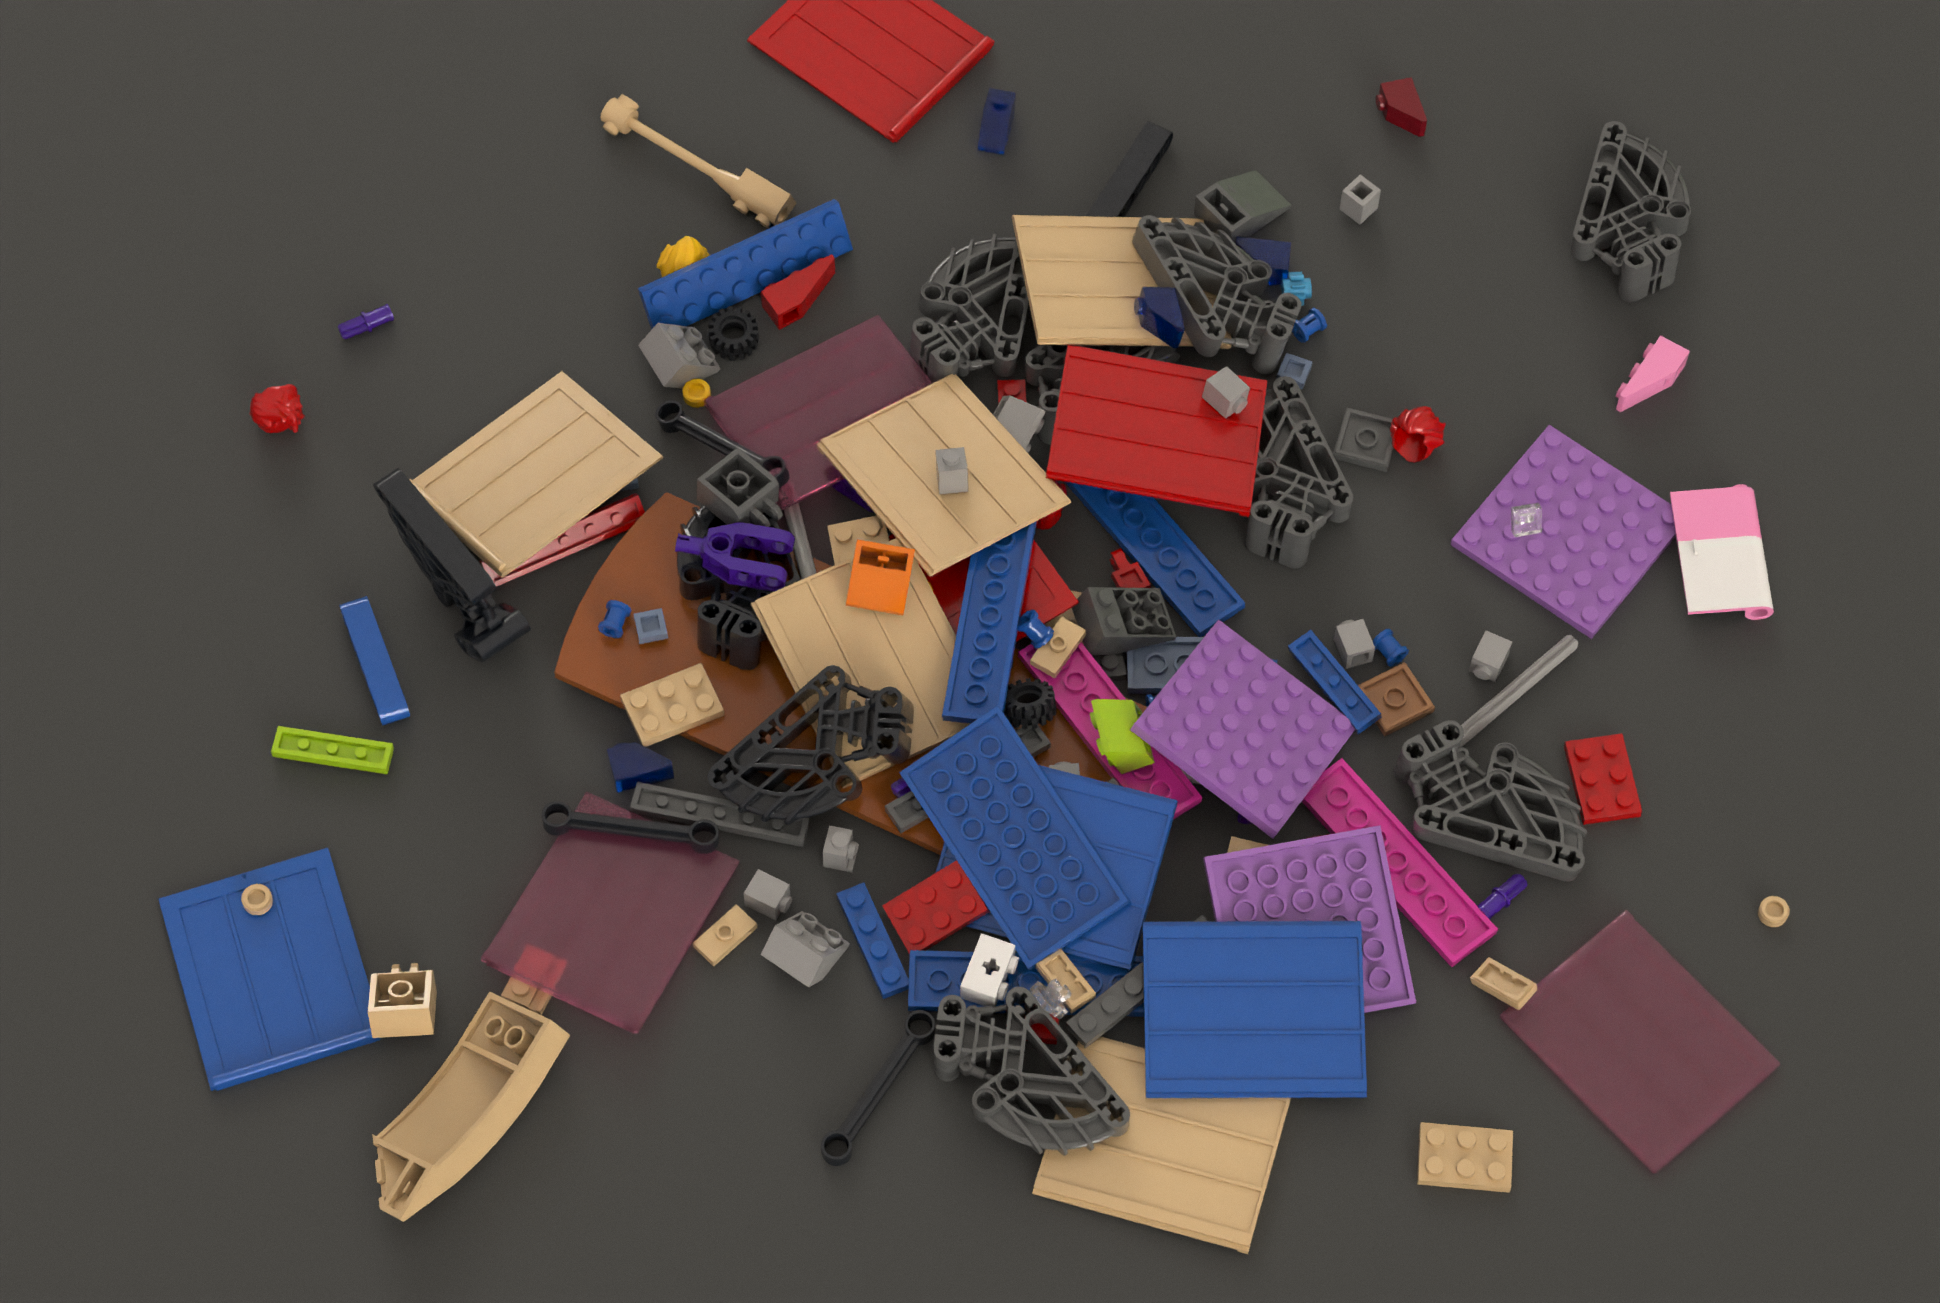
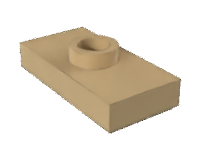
M1062 616L1053 627V637L1047 644L1038 648L1030 659V665L1053 678H1056L1086 636L1085 629Z
M736 904L695 940L693 947L712 966H715L757 929V923Z
M1062 949L1036 963L1038 972L1071 1014L1096 998V992Z
M1490 957L1470 977L1473 985L1517 1010H1520L1538 990L1536 983Z

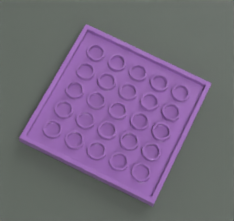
M1548 425L1452 538L1451 546L1592 639L1676 537L1672 507L1669 502L1551 425Z
M1218 619L1130 730L1273 839L1355 731V728L1343 713Z
M1380 825L1203 858L1215 922L1361 921L1364 1013L1416 1003Z

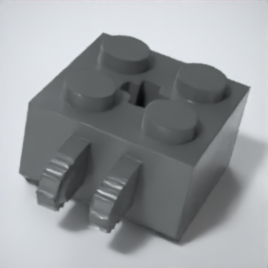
M739 447L697 479V500L727 525L737 522L749 524L752 522L754 525L769 527V520L762 513L765 512L776 521L783 516L782 510L775 504L779 497L778 481L770 472Z

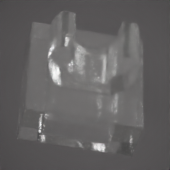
M1539 502L1511 507V532L1514 537L1542 533V507Z
M1053 979L1048 986L1037 981L1030 988L1041 1008L1060 1020L1068 1012L1062 1002L1069 999L1072 993L1067 985L1062 986L1058 979Z

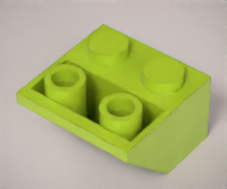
M1095 699L1091 701L1094 711L1090 713L1091 722L1094 728L1098 729L1100 738L1096 739L1100 754L1102 756L1106 755L1110 766L1114 765L1121 774L1155 763L1151 746L1130 730L1142 715L1141 709L1133 700Z

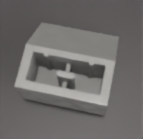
M657 323L638 345L664 387L683 389V386L689 380H703L718 373L721 369L715 360V355L708 349L702 339V334L695 327Z
M1009 395L1002 397L993 415L1028 453L1031 448L1029 442L1033 434H1038L1045 423L1043 416L1046 411Z
M801 911L774 926L761 955L807 987H811L823 980L847 950L850 943L844 940L839 932L828 929L820 924L818 919L812 914Z

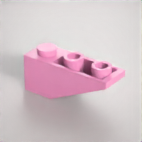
M1660 335L1655 344L1650 343L1642 356L1645 358L1643 362L1634 365L1629 375L1631 379L1628 384L1623 382L1615 396L1619 399L1616 410L1622 412L1672 386L1685 367L1690 351Z

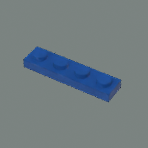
M1309 630L1288 645L1289 652L1337 710L1350 720L1357 734H1360L1382 718L1379 710L1312 630Z
M865 883L836 893L837 900L882 998L885 999L908 990L909 979Z

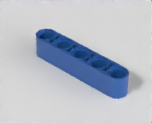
M365 596L340 604L339 607L382 726L410 717L406 700L368 597Z

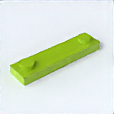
M278 726L271 753L276 758L388 774L394 746L393 743Z

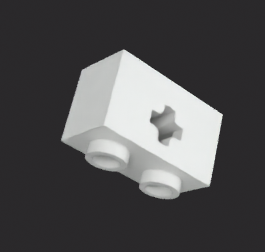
M981 933L960 986V997L983 1006L992 1005V1007L997 1005L998 1000L1003 1001L1009 986L1008 983H1005L1009 973H1015L1019 957L1015 956L1016 945Z

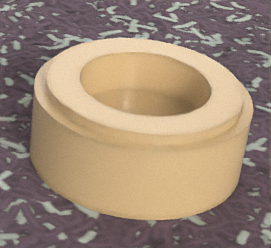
M250 885L242 893L243 907L251 915L265 914L272 907V894L265 885Z
M1769 896L1761 902L1758 908V917L1766 926L1779 927L1786 922L1790 909L1784 899L1778 896Z

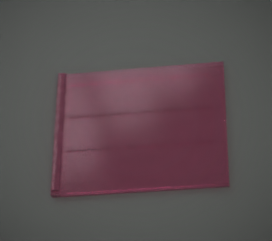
M877 315L715 397L710 396L704 399V404L729 439L764 458L779 456L785 461L790 472V478L784 486L779 488V497L776 502L784 510L845 479L827 457L822 455L817 449V444L820 443L821 439L927 387L932 382L880 316ZM775 468L769 472L775 476L782 468Z
M588 792L585 793L574 811L650 821ZM570 829L567 833L558 836L488 950L486 949L481 961L489 967L629 1032L638 1034L740 861L717 850L709 854L697 853L687 843Z
M1625 910L1537 983L1538 990L1520 1010L1510 1006L1500 1014V1018L1655 1174L1780 1066V1063L1633 919V915Z

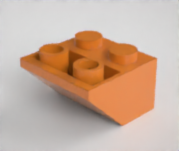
M857 539L846 606L904 615L915 549Z

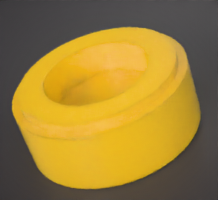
M692 379L683 386V399L687 405L699 408L705 406L710 401L711 390L706 381Z

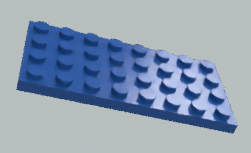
M998 705L899 772L1011 944L1016 945L1015 950L1029 970L1036 967V963L1064 948L1130 903Z

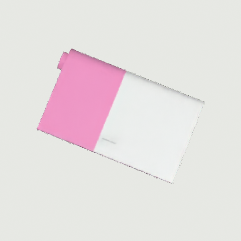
M1738 484L1727 488L1670 492L1688 615L1744 610L1745 617L1751 620H1761L1770 617L1774 610L1754 490L1747 485Z

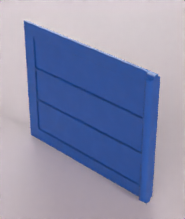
M1039 765L1130 902L1062 948V950L1067 954L1131 971L1178 801ZM945 842L936 873L956 861V858ZM991 912L966 926L1007 937Z
M328 848L158 899L211 1091L222 1090L381 1040V1038H372L368 1017L370 986ZM262 884L269 888L273 904L268 912L262 915H251L246 912L241 897L243 891L248 886Z
M1361 921L1143 922L1146 1098L1367 1097Z

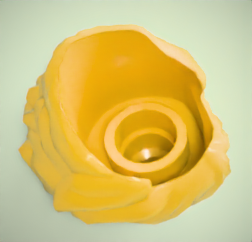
M684 236L672 246L670 244L666 245L660 253L657 268L660 269L662 277L706 258L710 254L698 240L690 236Z

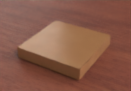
M1405 662L1358 685L1381 713L1382 718L1375 723L1384 737L1435 711V706Z

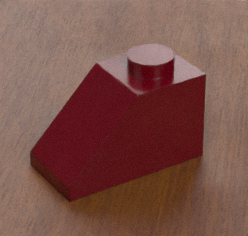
M1412 77L1381 83L1379 95H1376V105L1378 110L1383 112L1385 120L1418 137L1424 136L1427 118Z

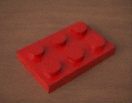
M1623 734L1565 741L1564 750L1577 803L1581 807L1580 815L1583 825L1641 817L1642 808Z
M957 860L882 905L909 954L910 950H928L990 912Z

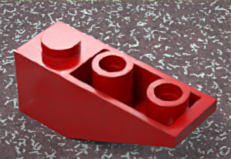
M831 254L825 258H819L810 266L792 272L787 278L777 283H771L761 291L762 307L779 330L803 318L835 274L834 256Z

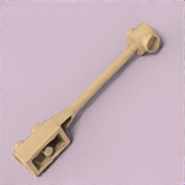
M621 94L618 99L614 97L604 106L601 113V121L605 123L603 128L607 132L616 136L618 132L627 134L633 130L710 176L735 201L733 207L744 215L749 210L757 214L755 220L762 226L769 228L771 223L776 226L784 222L796 205L791 194L748 168L745 169L741 177L723 169H717L639 122V113L637 111L639 105L629 97Z

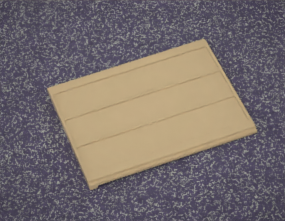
M1012 215L1038 345L1193 346L1133 245V236L1142 217ZM1158 218V219H1159L1162 223H1163V222H1170V223H1171V220H1172L1173 218ZM1180 218L1185 224L1193 226L1196 222L1204 223V220ZM1203 290L1213 307L1217 296ZM1226 331L1224 338L1232 339L1231 334ZM1222 343L1220 348L1230 349L1232 344Z
M561 371L413 480L410 479V481L459 540L501 578H504L660 461L663 456Z
M950 374L821 439L820 443L817 444L819 452L827 457L905 548L915 549L914 559L929 576L948 568L1071 503V500L1052 479L1045 478L1046 472L956 374ZM964 447L968 469V492L939 495L935 450Z
M897 538L884 543L904 547ZM854 557L751 603L795 693L824 668L835 665L839 666L850 676L852 685L879 691L885 687H894L905 695L914 706L913 724H907L912 729V733H906L911 738V750L908 759L942 744L970 725L969 723L943 721L942 713L956 635L922 569L914 558L904 615L846 606ZM836 676L831 679L835 686L840 683ZM822 686L820 688L824 693L829 694L825 687ZM848 691L846 709L851 708L853 700H857L861 706H865V698L858 696L854 691ZM813 694L801 704L805 713L818 703L819 694ZM817 719L814 723L811 724L812 727H813V729H814V731H815V733H816V735H817L818 719ZM843 735L841 757L850 755L853 751L863 749L861 745L862 740L858 739V745L854 747L848 743V736ZM882 755L877 759L866 758L855 762L854 760L846 762L860 781L896 765L890 763ZM828 757L829 760H830V762H831V764H832V766H833V764H834V759H833V757ZM852 779L844 780L841 783L842 788L852 785Z
M1100 1037L1085 1049L1078 1041L1077 1047L1128 1106L1130 1110L1129 1127L1125 1134L1119 1137L1111 1136L1093 1144L1095 1148L1092 1151L1086 1147L1068 1149V1154L1064 1156L1058 1150L1045 1149L1032 1194L1248 1254L1291 1098H1146L1145 1048ZM1072 1069V1072H1071L1072 1075H1074L1075 1073H1077V1072H1075V1071ZM1065 1107L1073 1118L1089 1114L1086 1109ZM1057 1114L1055 1115L1054 1120H1061ZM1111 1115L1110 1121H1113V1120L1116 1119V1120H1118L1119 1122H1121V1118H1122V1117L1114 1118V1117Z

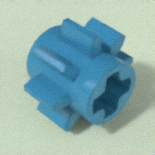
M1302 271L1289 272V279H1282L1281 282L1282 294H1294L1300 299L1301 306H1304V299H1310L1312 296L1311 279L1304 278Z

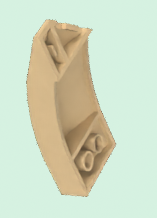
M489 991L458 1044L437 1073L399 1116L377 1136L372 1134L373 1145L377 1147L378 1153L375 1166L377 1182L381 1184L382 1197L379 1198L380 1209L404 1222L466 1175L500 1140L524 1110L540 1087L570 1034L552 1020Z

